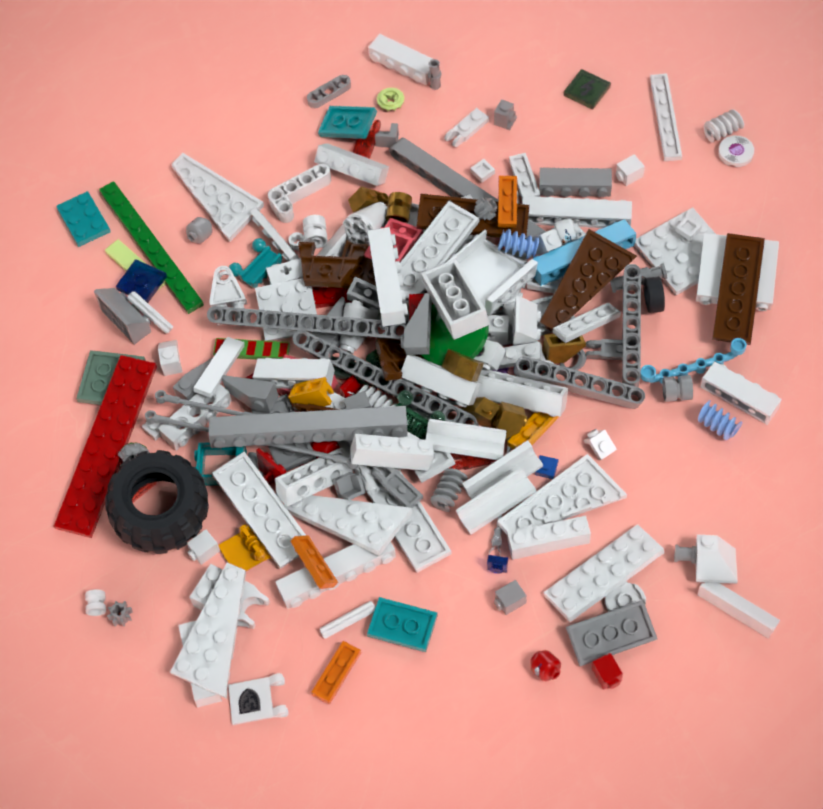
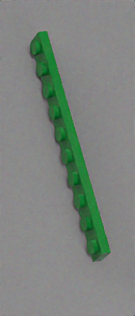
M115 181L101 187L99 192L159 275L165 280L167 286L186 312L190 314L204 306L202 299Z

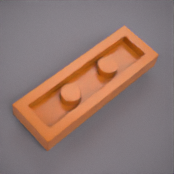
M499 175L498 227L516 228L517 176Z
M309 535L294 536L290 542L320 589L334 588L338 581Z
M342 641L311 694L330 705L360 656L361 650Z

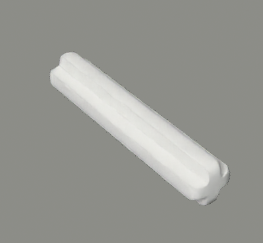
M133 291L128 295L127 299L163 332L167 334L173 329V325L136 292Z
M369 601L320 628L321 635L324 638H328L374 613L376 608L374 603Z

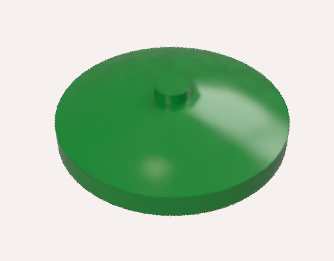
M432 304L430 354L421 355L427 361L439 366L443 365L448 349L474 359L486 343L489 325L454 340L435 305Z

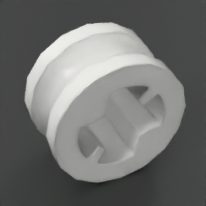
M299 232L292 233L288 240L289 246L293 250L299 251L298 243L304 242V235Z

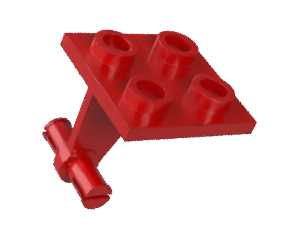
M258 448L256 454L259 470L265 475L264 479L269 485L275 484V478L285 474L286 470L281 464L277 465L268 452L264 453Z

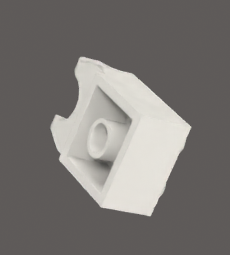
M212 564L209 565L190 595V600L194 607L200 610L203 609L223 569ZM247 581L244 584L237 626L254 629L256 626L254 624L255 621L245 614L246 609L253 604L268 606L270 600L260 593L253 584Z

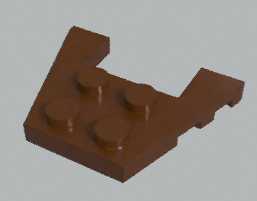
M299 242L305 286L341 288L365 257L364 253L368 249V244H352L348 257L313 256L316 249L315 242Z
M377 338L375 346L385 380L401 379L403 373L398 367L404 365L407 357L404 348H401V340ZM414 354L417 357L425 359L421 354Z

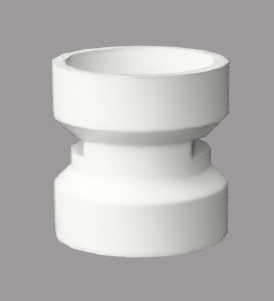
M95 589L85 593V600L88 603L85 607L87 615L100 616L106 613V605L104 604L106 599L105 591Z

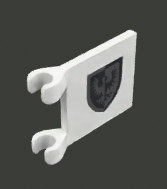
M277 673L270 677L229 684L232 724L238 725L269 718L287 717L289 712L285 705L273 708L270 687L284 685L285 678L283 675Z

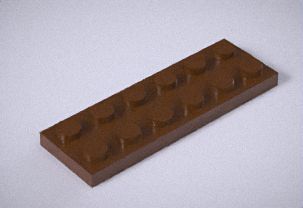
M420 194L416 229L426 230L448 201L477 217L474 209L478 199ZM495 201L497 205L496 216L490 220L479 218L480 222L470 233V235H477L487 230L486 236L500 238L503 230L505 233L507 229H510L511 235L517 231L518 237L524 233L526 239L530 205L517 204L516 228L498 227V202Z
M727 233L712 340L731 343L735 338H741L745 340L747 345H751L765 238Z

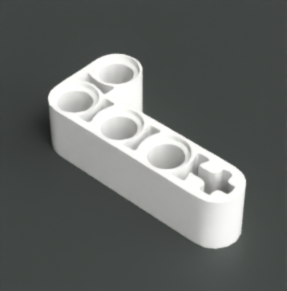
M324 163L318 164L269 190L268 199L270 207L281 222L289 223L293 221L294 210L292 204L331 183L329 166Z

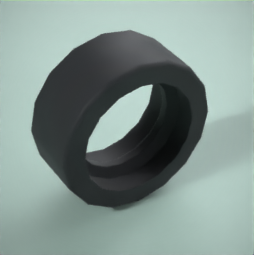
M659 276L644 279V298L649 313L663 312L665 310L664 288Z

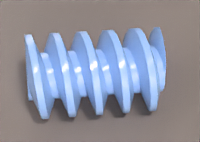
M507 229L505 233L503 230L498 250L500 251L504 246L505 253L512 249V255L519 251V257L526 253V259H529L531 255L534 258L539 245V238L536 237L532 242L531 235L525 239L524 233L518 237L517 231L511 235L510 229Z
M709 400L702 407L698 416V422H704L705 427L711 426L710 430L713 432L717 430V435H723L724 440L732 438L739 431L743 422L740 421L738 424H735L736 417L729 420L730 413L728 412L723 416L724 409L721 408L716 411L717 404L710 407L711 400Z

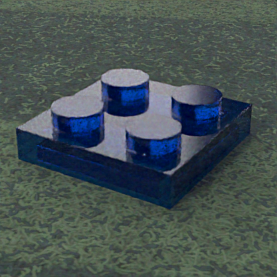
M135 259L117 283L116 289L126 295L134 291L149 303L167 278V274Z

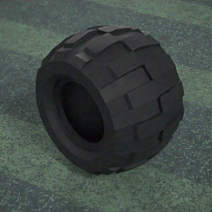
M157 450L155 453H148V451L137 453V457L132 460L127 459L119 466V471L117 474L114 473L107 487L108 494L105 497V510L116 535L124 543H129L134 549L144 553L154 551L155 554H166L168 550L175 548L179 550L186 546L187 541L190 538L196 537L203 527V520L206 519L208 514V492L200 472L191 465V462L176 454L173 456L169 451ZM158 481L176 484L177 499L174 505L162 514H144L132 502L136 492L147 484Z

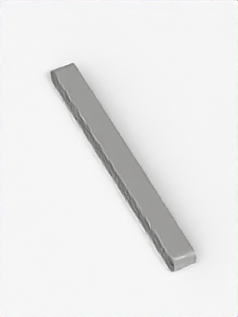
M401 137L389 149L394 159L451 197L461 198L471 195L473 199L479 200L481 197L484 199L487 197L498 202L497 198L404 137ZM528 220L527 237L529 235L534 237L546 232Z
M212 306L207 311L208 320L217 324L294 331L305 330L307 332L401 340L404 333L398 336L396 329L399 326H403L405 330L407 326L406 323L385 326V332L379 334L378 327L382 324V320L222 306ZM219 310L221 316L218 320H216L215 313ZM235 312L239 314L237 321L232 319ZM255 313L257 319L254 323H252L250 321V317L252 314ZM271 315H274L275 321L270 325L268 319ZM291 316L293 318L292 325L288 326L286 324V320L288 317ZM307 318H310L312 323L310 327L306 328L304 322ZM328 319L330 326L324 329L323 322ZM347 321L348 328L347 330L343 331L341 329L342 322ZM365 322L367 325V329L365 332L361 333L359 330V326L361 323Z
M298 330L293 334V342L299 349L318 359H330L334 367L375 386L377 389L439 420L465 424L468 420H473L474 425L479 426L478 421L473 415L402 379L389 380L387 385L382 386L381 380L384 378L382 369L305 330ZM306 336V342L299 344L300 338ZM318 345H323V349L320 352H315ZM334 353H339V358L333 361L331 359L332 355ZM351 361H356V366L348 369V364ZM366 370H373L370 377H364ZM399 387H406V391L403 394H397ZM416 395H423L421 402H414ZM439 403V409L431 411L432 404ZM450 412H457L455 419L449 420L447 418Z

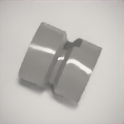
M691 375L679 376L678 379L674 376L663 377L662 389L665 402L677 401L678 398L681 401L693 400Z

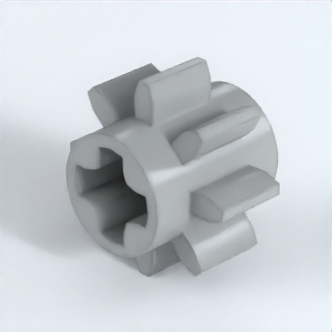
M481 197L476 201L477 205L474 211L478 218L490 220L496 216L497 205L493 199Z
M115 601L112 607H108L111 614H108L107 617L109 621L113 620L112 623L115 627L118 624L125 627L128 621H132L129 614L133 613L131 607H128L126 601L123 603Z

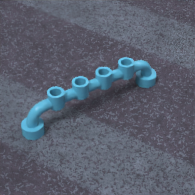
M735 338L731 342V352L716 353L713 358L706 360L699 358L695 363L689 365L682 363L676 369H662L659 374H656V369L652 365H645L641 368L640 377L645 382H660L662 384L663 376H677L679 378V376L688 375L692 371L702 374L706 371V367L711 366L714 361L724 365V362L742 355L746 350L747 344L745 340Z

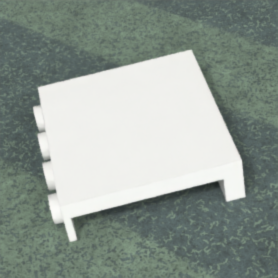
M484 230L480 234L475 235L473 240L465 244L458 253H454L447 262L454 259L458 261L485 307L487 314L492 315L536 275L538 262L531 259L525 264L511 254L505 253L503 249L499 251L498 246L486 239L487 230Z
M704 233L696 302H700L703 305L717 304L727 235ZM765 240L756 302V310L758 311L771 310L773 305L779 241Z

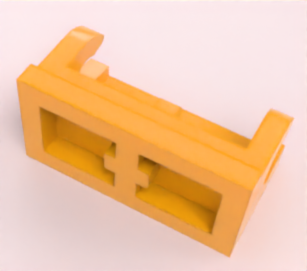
M326 377L294 384L288 398L292 403L329 406L332 400L327 395V391L330 395L334 394Z

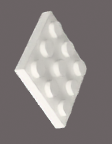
M303 278L255 288L259 310L317 315L312 287L305 286ZM271 315L268 319L270 325L275 321L274 315ZM291 316L288 317L286 320V324L288 326L292 325L293 318ZM307 318L304 322L306 328L310 327L312 323L310 318ZM263 328L265 341L291 338L296 332L294 330Z

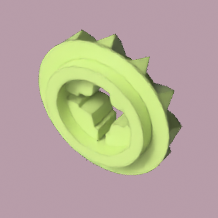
M397 88L383 89L377 96V104L381 109H386L387 111L392 109L396 111V108H401L404 103V94Z

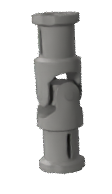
M664 263L657 267L640 269L641 286L644 285L645 278L659 276L661 279H668ZM634 274L628 275L629 277H635ZM623 276L615 277L610 281L613 293L623 289Z

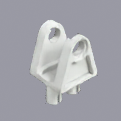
M227 266L216 268L210 294V306L245 308L244 305L248 304L246 297L231 269ZM223 275H229L228 279L220 280ZM219 310L215 313L216 320H218L221 316ZM235 312V321H237L239 314Z

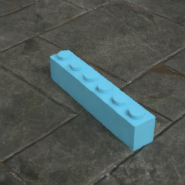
M625 219L596 231L599 235L624 249L635 246L637 233ZM584 236L533 258V260L538 262L534 279L540 286L564 276Z

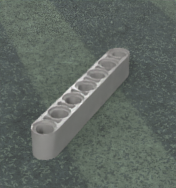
M629 264L624 268L622 383L639 387L641 376V270L636 264ZM634 274L635 277H629L628 275ZM628 291H634L635 294H629ZM628 308H634L635 311H629ZM628 325H634L636 328L631 329V328H628L627 326H628ZM633 342V343H635L636 345H635V346H629L627 343ZM631 359L634 360L636 363L630 364L627 362V360ZM633 377L636 380L631 382L627 378Z
M527 356L520 357L513 368L516 376L567 387L568 392L630 409L638 408L645 399V392L639 387ZM519 365H526L528 370L520 369ZM537 370H544L546 375H540ZM556 375H562L565 378V380H558ZM575 380H581L583 386L577 385ZM594 385H599L602 391L595 390ZM612 390L619 391L620 396H615ZM631 395L637 396L639 401L632 400Z

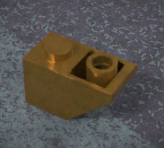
M361 186L348 201L354 213L378 202H382L388 207L389 196L384 192Z

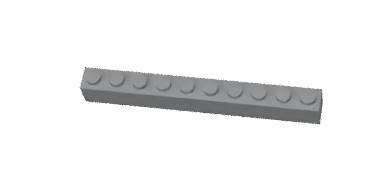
M406 406L209 417L211 448L353 440L355 434L388 437L408 436Z

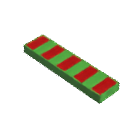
M216 338L214 356L226 338ZM236 339L244 342V348L237 359H283L285 354L289 355L290 342Z

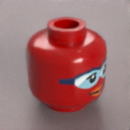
M548 650L536 652L532 656L530 668L542 681L558 678L561 673V661Z

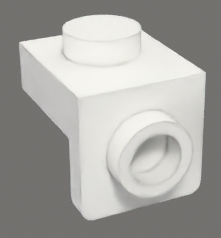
M594 429L583 440L585 444L589 443L598 460L604 459L617 450L606 430Z

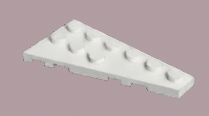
M184 153L171 164L173 170L229 242L252 220L254 216L250 211L254 207L259 211L264 207L263 201Z
M587 454L497 521V525L507 534V532L561 521L625 499L627 494Z
M311 495L288 507L284 504L291 515L379 556L413 513L410 507Z
M226 563L170 671L172 675L225 699L227 698L230 667L234 654L238 629L237 623L240 616V604L246 578V571L230 563Z

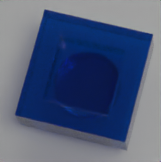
M488 555L487 570L496 574L507 573L508 557Z

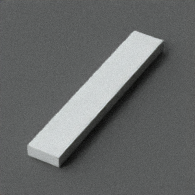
M668 74L650 75L664 162L682 160Z

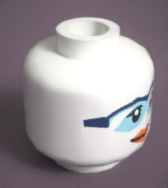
M572 219L558 221L555 223L554 228H552L556 229L562 245L577 240V234L580 233L578 223H574Z

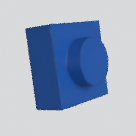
M539 455L543 467L537 470L535 475L554 479L559 459Z

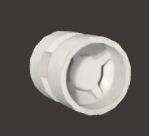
M321 215L305 217L302 222L304 242H315L316 249L326 246L328 238L325 218Z

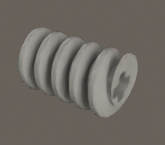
M445 469L440 482L437 484V489L434 490V495L430 498L432 505L441 511L450 512L449 507L455 506L454 501L459 498L456 494H461L462 490L459 487H463L462 483L467 481V475L457 469Z

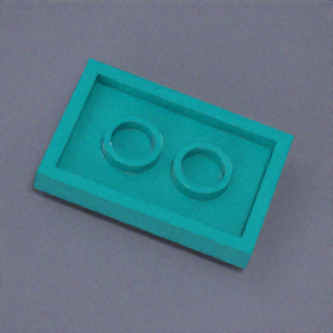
M329 106L318 134L320 137L366 139L377 110L375 107Z
M89 191L56 205L78 247L111 232Z
M379 597L367 631V637L427 652L438 612Z

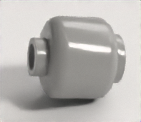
M195 218L186 226L187 238L196 244L203 243L212 235L211 222L206 218Z

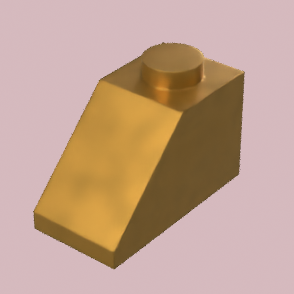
M555 334L544 335L542 352L545 359L554 364L565 363L586 347V342L582 335L565 343Z
M448 349L442 368L458 377L475 382L478 381L484 363Z
M476 397L474 405L462 406L461 410L473 415L480 426L491 428L500 405L485 397Z
M501 402L491 428L506 430L505 439L518 434L521 427H524L527 422L524 408Z

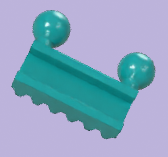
M257 238L252 242L253 250L260 254L244 270L239 263L234 262L229 265L235 277L239 276L242 281L253 288H257L259 283L262 284L264 278L267 279L266 268L275 264H281L282 254L273 252L261 238Z

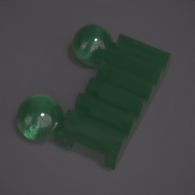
M403 390L398 395L399 403L396 406H406L407 432L421 440H426L429 420L407 407V405L412 403L413 395L410 391ZM435 411L430 416V419L446 420L444 413L441 411Z

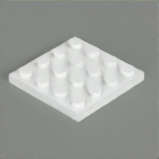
M692 207L637 238L634 247L652 268L664 263L668 279L663 278L662 280L677 296L698 284L704 233H716ZM686 216L702 225L701 230L691 241L675 231L677 225Z

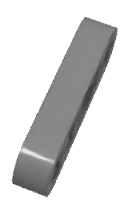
M345 74L339 75L308 93V106L319 108L350 90V77ZM327 89L334 90L331 94L325 93Z

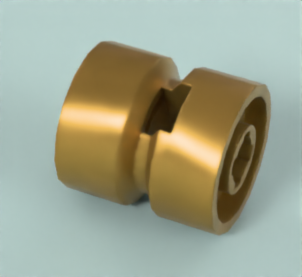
M392 192L389 195L386 220L389 221L390 218L408 223L412 197L407 193Z

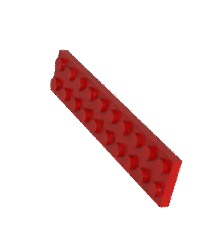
M120 355L55 521V529L92 538L105 505L109 481L114 473L117 474L122 460L118 453L129 442L157 369L156 363Z

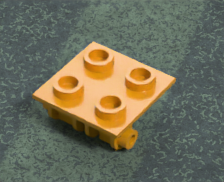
M242 525L239 528L240 532L219 544V548L227 562L245 571L271 558L251 528L246 525Z

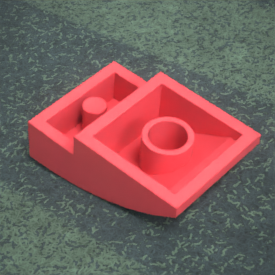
M390 218L384 228L390 227L391 234H395L396 245H393V248L397 247L399 259H395V262L399 261L400 263L422 236L423 230ZM369 245L368 249L364 253V256L372 259L371 249Z

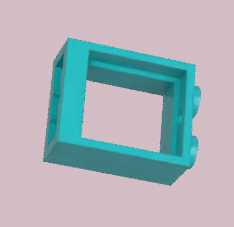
M198 442V450L194 451V459L197 461L195 468L203 477L205 485L219 486L212 474H204L207 455H236L237 457L244 451L247 454L246 446L211 448L210 442Z

